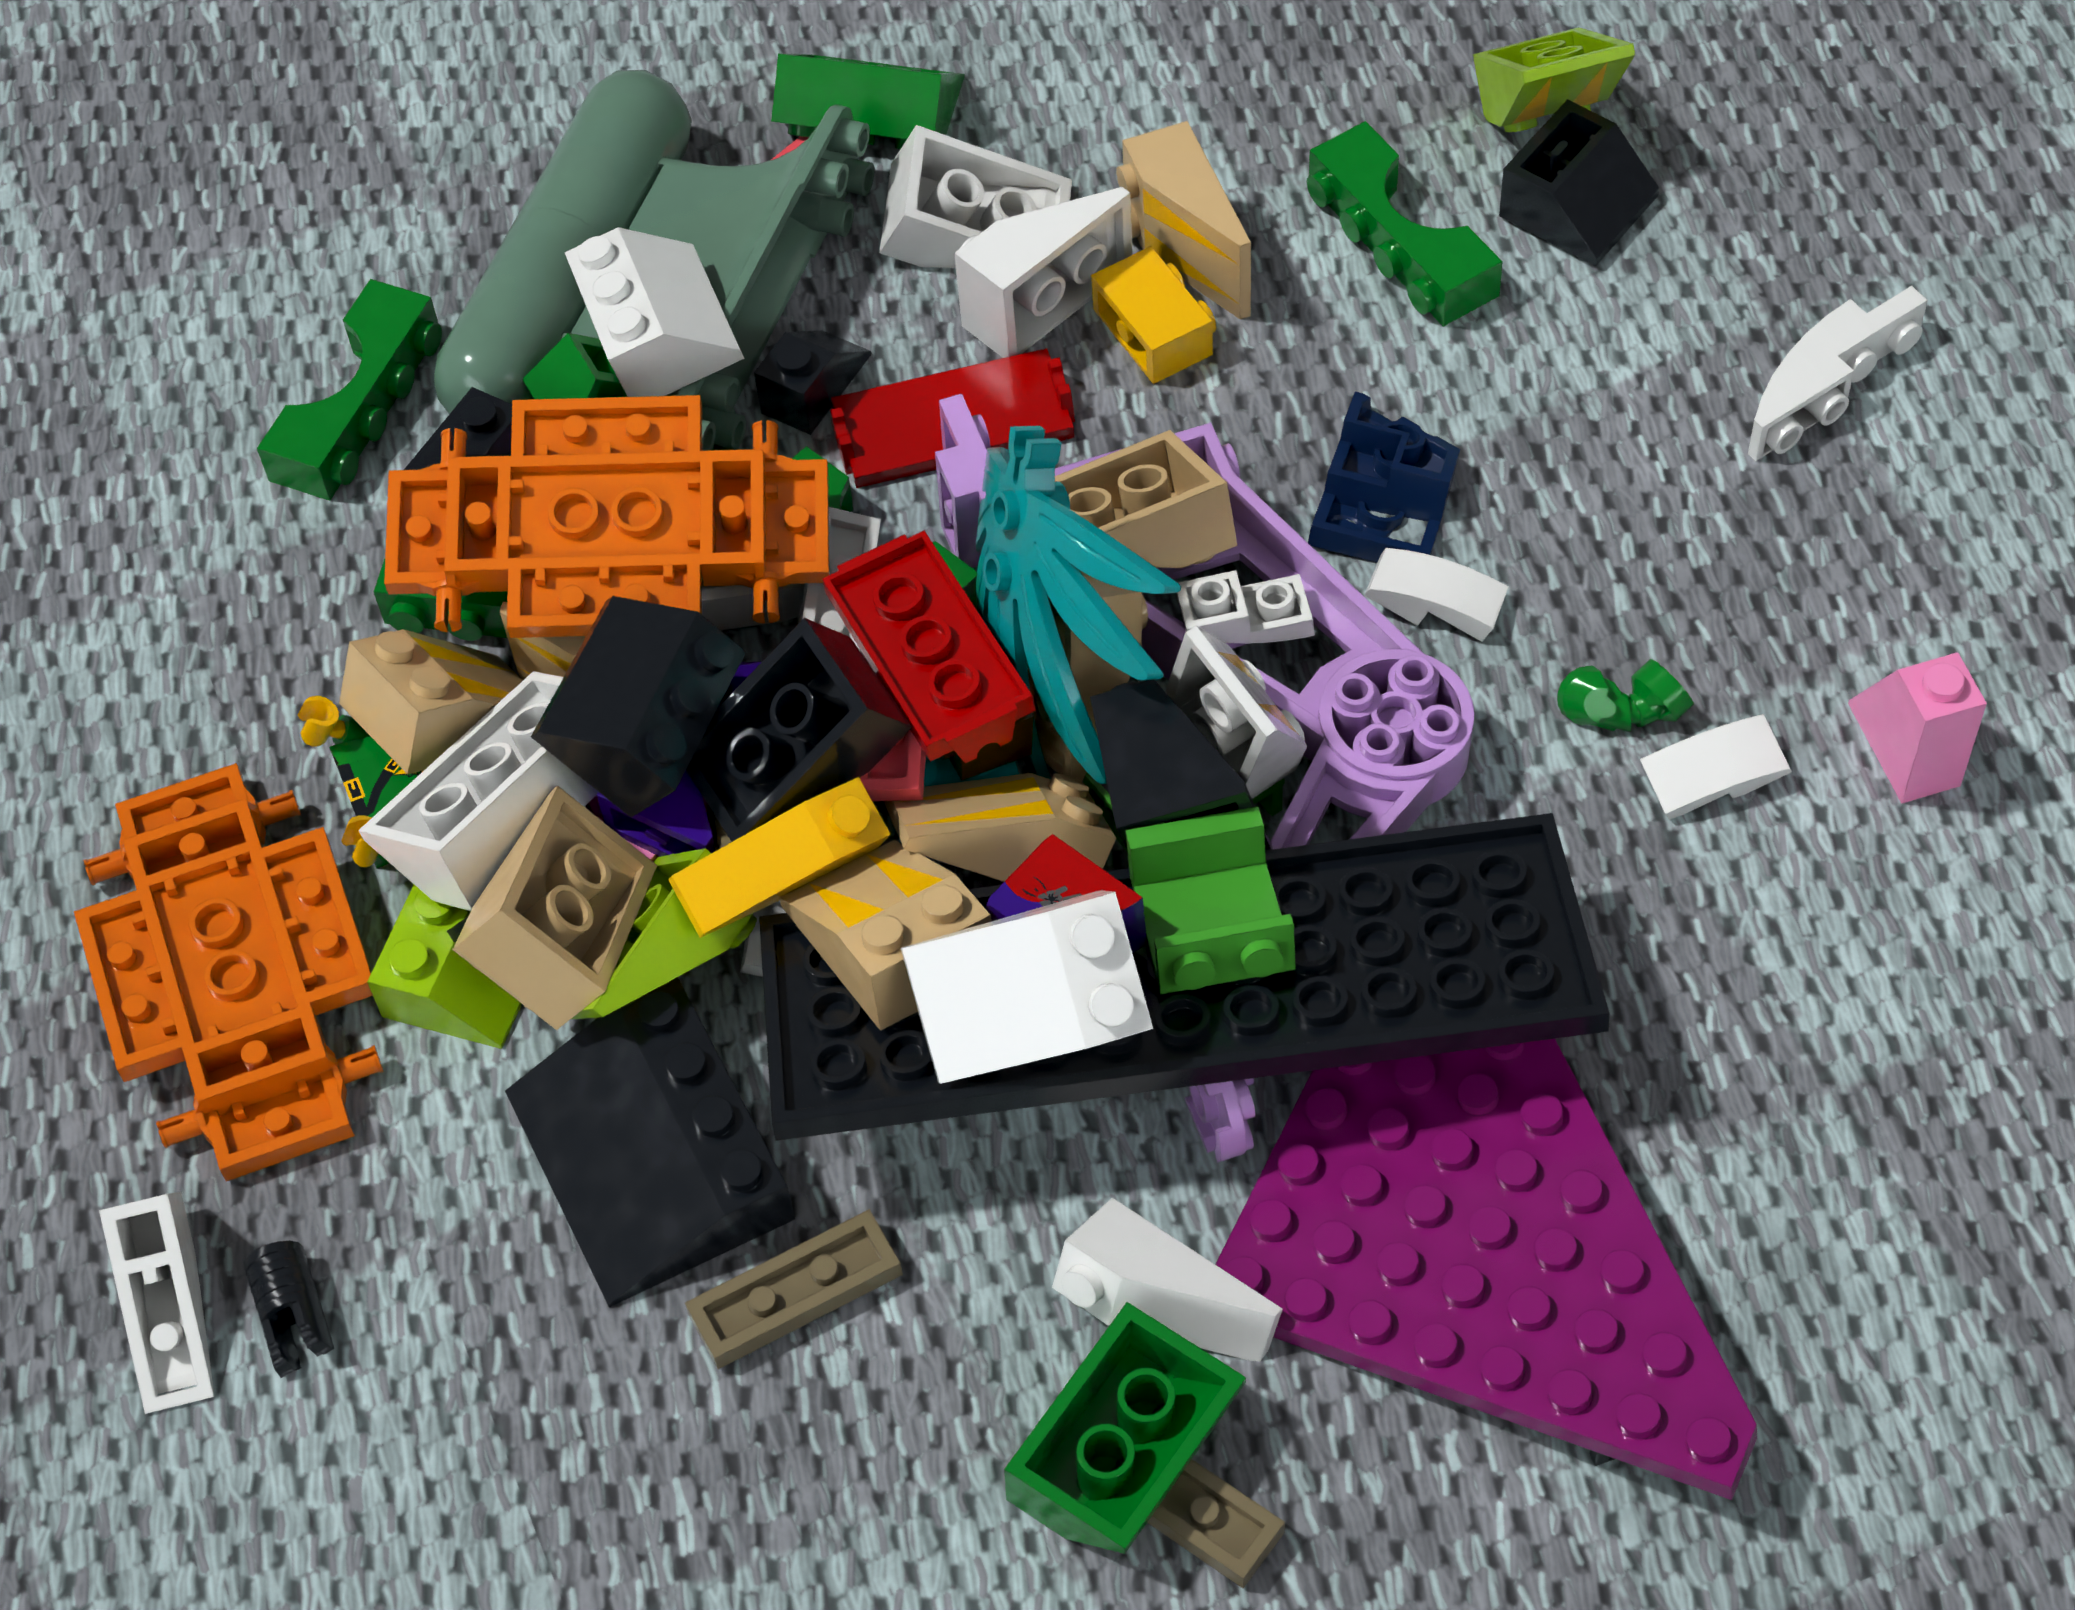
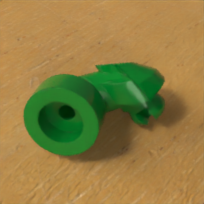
M1649 659L1631 676L1632 693L1629 696L1621 692L1613 681L1603 676L1602 672L1593 665L1579 667L1570 672L1561 682L1557 693V704L1561 713L1578 725H1594L1611 731L1620 729L1631 732V724L1643 727L1658 720L1676 722L1694 705V702L1682 685L1653 659Z

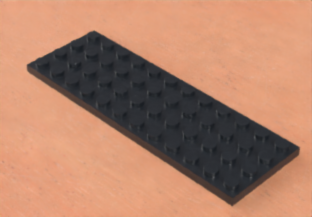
M1553 813L1265 850L1266 864L1281 914H1291L1294 923L1296 970L1275 973L1266 977H1253L1215 984L1196 990H1182L1160 994L1148 944L1132 954L1153 1029L1091 1048L942 1084L938 1083L919 1012L880 1031L787 913L759 916L771 1117L776 1141L1609 1032L1610 1013ZM1129 868L1106 871L1133 890ZM1001 885L969 890L986 909L989 897Z

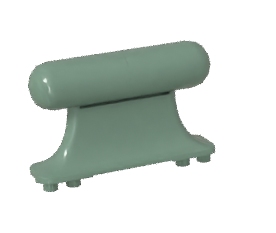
M618 70L604 78L592 88L584 99L437 354L433 384L438 400L450 414L471 387L512 404V400L534 399L523 378L567 333L599 339L564 252L581 245L589 238L603 235L620 227L694 245L745 359L666 396L700 395L702 403V451L716 450L718 445L737 450L745 435L746 418L744 415L736 414L734 406L810 258H815L827 233L842 237L848 235L854 218L853 204L844 202L848 192L867 196L872 188L875 175L874 164L858 160V157H862L869 142L870 128L868 123L853 120L849 107L834 104L828 108L819 125L806 141L796 149L777 159L744 166H716L681 160L688 148L692 119L686 104L672 83L647 70Z

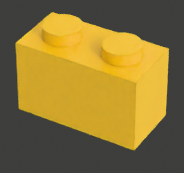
M1151 246L1091 275L1093 310L1153 384L1213 355V333L1217 327L1212 311L1204 301H1196L1185 288L1184 280L1175 265L1172 263L1165 264Z

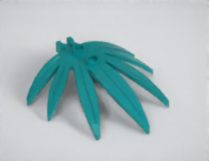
M1041 426L1010 427L1008 449L992 447L987 448L986 466L982 491L986 492V496L980 503L976 537V551L981 552L976 577L977 611L1030 691L1028 663L1041 702L1056 731L1076 760L1096 782L1107 784L1098 735L1071 671L1048 597L1072 632L1099 657L1137 680H1156L1164 676L1161 669L1080 571L1101 582L1136 592L1150 594L1177 593L1181 590V586L1113 537L1070 510V500L1065 486L1061 482L1055 481V467L1060 457L1061 441L1057 438L1044 439L1045 429ZM1034 718L1032 755L1023 759L1031 773L1051 779L1040 746Z

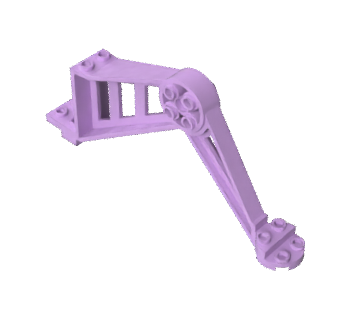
M958 394L939 400L943 450L935 452L940 519L942 530L952 553L973 568L978 566L981 552L976 551L977 525L980 503L986 496V492L982 491L987 448H990L991 445L981 414L972 416L963 395ZM1212 423L1174 433L1227 482L1237 546L1216 554L1212 559L1204 563L1192 564L1185 568H1156L1175 580L1240 560L1263 581L1300 574L1314 625L1346 652L1320 667L1300 694L1257 669L1264 680L1265 692L1280 711L1283 709L1289 711L1299 722L1304 732V742L1307 744L1303 756L1312 760L1270 841L1273 849L1309 845L1330 803L1349 813L1367 818L1350 839L1406 832L1429 805L1439 801L1455 788L1467 768L1474 724V707L1467 687L1451 668L1418 649L1239 478L1240 471L1236 454L1229 443L1220 444ZM1116 451L1055 468V476ZM1145 599L1148 621L1146 627L1142 629L1141 647L1164 674L1163 677L1170 679L1186 628L1183 622ZM1226 643L1232 649L1246 645L1240 643ZM1254 1078L1189 1087L1191 1096L1185 1097L1186 1104L1207 1153L1215 1151L1217 1163L1243 1155L1246 1150L1254 1147L1252 1133L1247 1119L1255 1117L1254 1103L1248 1088L1249 1085L1254 1084Z

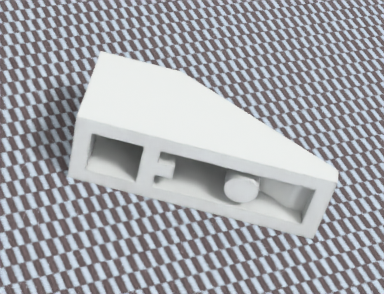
M182 1192L168 1193L99 1210L145 1414L214 1397L196 1254ZM197 1385V1386H195V1387H191V1388H187V1389H183V1390H179V1391H175V1392H171V1393H167V1394H163V1395H159V1396H158V1394H161V1393H165V1392H169V1391H173V1390H177V1389H181V1388H185V1387Z
M1111 1198L1065 1240L1052 1285L1053 1289L1067 1297L1072 1303L1082 1307L1107 1325L1112 1323L1126 1302H1128L1201 1349L1258 1362L1269 1351L1283 1310L1114 1198Z

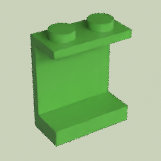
M1258 806L1126 830L1130 879L1134 892L1143 897L1147 944L1160 994L1182 990H1196L1205 986L1253 977H1266L1275 973L1296 970L1294 923L1291 914L1282 915L1266 864L1264 824Z

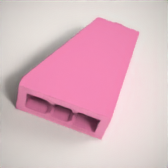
M1958 652L1898 669L1849 700L1848 704L1901 804L1961 786L1987 703Z

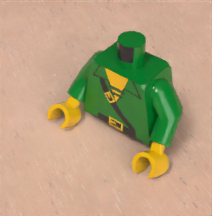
M311 696L304 701L298 713L299 719L306 721L300 732L302 740L307 745L313 747L324 744L328 737H332L335 745L329 748L356 815L349 820L341 842L346 846L356 845L352 858L358 866L369 867L373 863L376 869L385 866L389 862L363 840L358 830L423 771L407 775L351 716L341 715L339 717L338 708L331 700L322 696Z

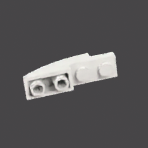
M1913 286L1908 287L1868 313L1853 300L1849 299L1812 327L1787 353L1772 375L1761 397L1754 419L1748 455L1757 461L1773 450L1777 454H1783L1799 441L1805 430L1820 422L1822 425L1827 426L1835 422L1848 407L1851 382L1855 383L1864 379L1873 370L1877 361L1890 352L1894 351L1897 355H1901L1917 343L1922 335L1923 329L1921 326L1928 300Z

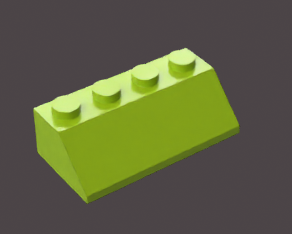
M413 885L367 981L381 1016L502 1049L522 1003L453 951L455 942H453L447 930L468 917L471 911L432 901L418 887Z

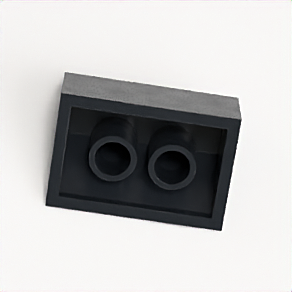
M612 596L604 603L533 731L531 738L632 818L676 790L746 652L697 611Z

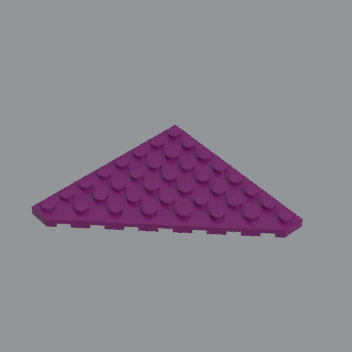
M1556 1039L1312 1070L1215 1264L1283 1309L1273 1338L1732 1500L1757 1440V1424Z

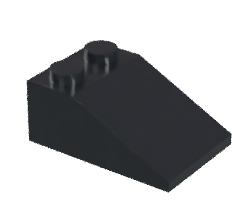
M803 618L717 708L686 772L733 842L802 802L865 775L913 726L849 636Z

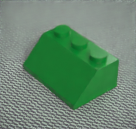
M778 53L771 122L787 123L788 134L809 137L819 125L828 108L838 104L851 109L853 120L868 123L870 128L868 145H874L875 135L896 138L895 148L901 149L916 125L944 135L947 134L965 74L813 54Z
M1126 1302L1005 1467L1006 1500L1064 1539L1125 1554L1245 1385L1246 1377Z

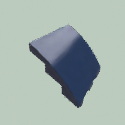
M1354 392L1343 422L1340 441L1327 473L1324 493L1311 525L1308 544L1313 547L1373 562H1378L1385 548L1403 549L1431 555L1461 449L1438 436L1427 434L1419 425L1405 417L1391 421L1371 409V398L1369 396ZM1368 511L1379 512L1395 516L1388 518L1378 517L1371 514ZM1404 518L1428 522L1421 545L1392 539L1388 536L1395 528L1401 525Z

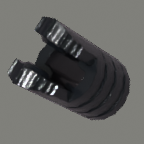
M277 1241L266 1244L249 1254L243 1262L244 1270L273 1367L280 1378L295 1370L301 1369L300 1359L290 1326L297 1324L307 1349H310L317 1357L333 1350V1341L316 1291L304 1247L295 1241Z

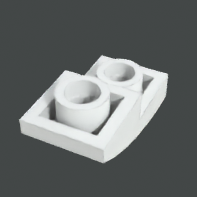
M1385 548L1379 557L1364 596L1417 626L1427 613L1430 612L1482 642L1494 628L1509 586L1481 572L1447 559L1409 550Z
M1236 570L1178 582L1181 590L1176 594L1186 632L1194 626H1198L1224 643L1240 644L1270 643L1315 636L1313 617L1300 574L1245 586L1240 585Z
M1764 714L1705 731L1640 759L1669 820L1682 816L1728 793L1732 798L1745 795L1792 772Z

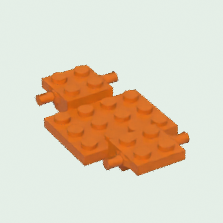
M700 395L512 400L511 456L466 457L468 434L462 429L454 428L453 439L451 430L448 428L443 430L440 436V464H434L421 470H389L384 584L388 595L429 594L436 596L434 627L443 632H448V622L452 632L462 628V596L474 592L508 591L507 630L510 638L587 636L604 603L612 596L697 611L702 615V579L704 586L744 585L753 588V620L758 623H765V601L767 600L769 623H774L780 619L779 587L789 584L823 583L822 578L830 575L827 459L795 460L778 455L777 431L779 427L777 423L766 420L765 443L762 420L752 424L753 449L702 451V403Z
M237 763L116 803L115 806L122 827L119 841L120 849L83 861L92 886L129 872L134 880L136 890L74 911L115 1065L123 1082L186 1061L195 1093L194 1110L162 1121H156L164 1147L168 1148L173 1144L203 1134L214 1148L219 1169L227 1182L354 1137V1131L345 1106L346 1084L384 1071L375 1045L337 1059L334 1052L326 1045L322 1029L316 1018V1015L373 996L367 983L372 971L324 827L264 846L266 837L265 826L297 815L300 816L301 812L293 790L256 803L255 798L246 789Z

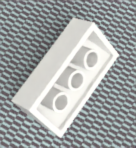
M533 671L358 830L368 845L432 901L471 911L527 825L555 787L559 786L585 808L597 795L598 791L531 738L563 677Z

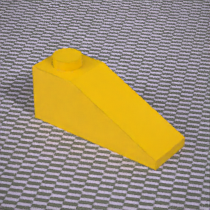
M857 777L802 802L675 873L668 880L701 938L780 901L779 897L877 849L891 834L863 783Z

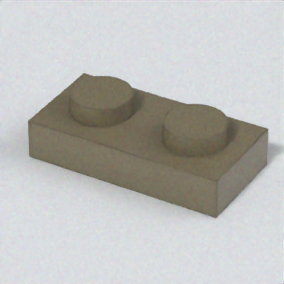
M1193 1459L1147 1522L1241 1588L1246 1586L1285 1533V1522Z

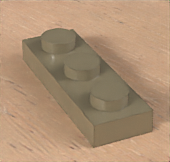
M870 1209L696 1296L685 1302V1306L717 1369H720L902 1276L903 1273L899 1259Z

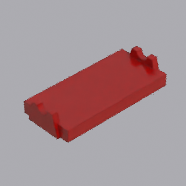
M1045 348L831 397L833 409L830 410L831 424L846 475L852 474L856 488L936 470L935 452L943 450L939 400L958 394L963 395L972 416L981 414L990 438V448L1003 447L1008 449L1010 427L1041 426L1045 429L1044 439L1057 438L1059 441L1074 438L1072 422H1075L1072 393L1069 384H1066L1060 357L1051 359L1048 349Z
M925 530L909 538L905 534L838 565L839 571L822 578L826 595L870 666L913 726L910 730L930 762L955 751L966 764L976 759L980 749L987 744L998 743L1001 747L1011 742L1016 720L1036 711L1033 695Z

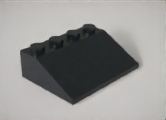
M678 977L604 1017L596 1018L505 1090L608 1307L614 1306L795 1220L788 1187Z

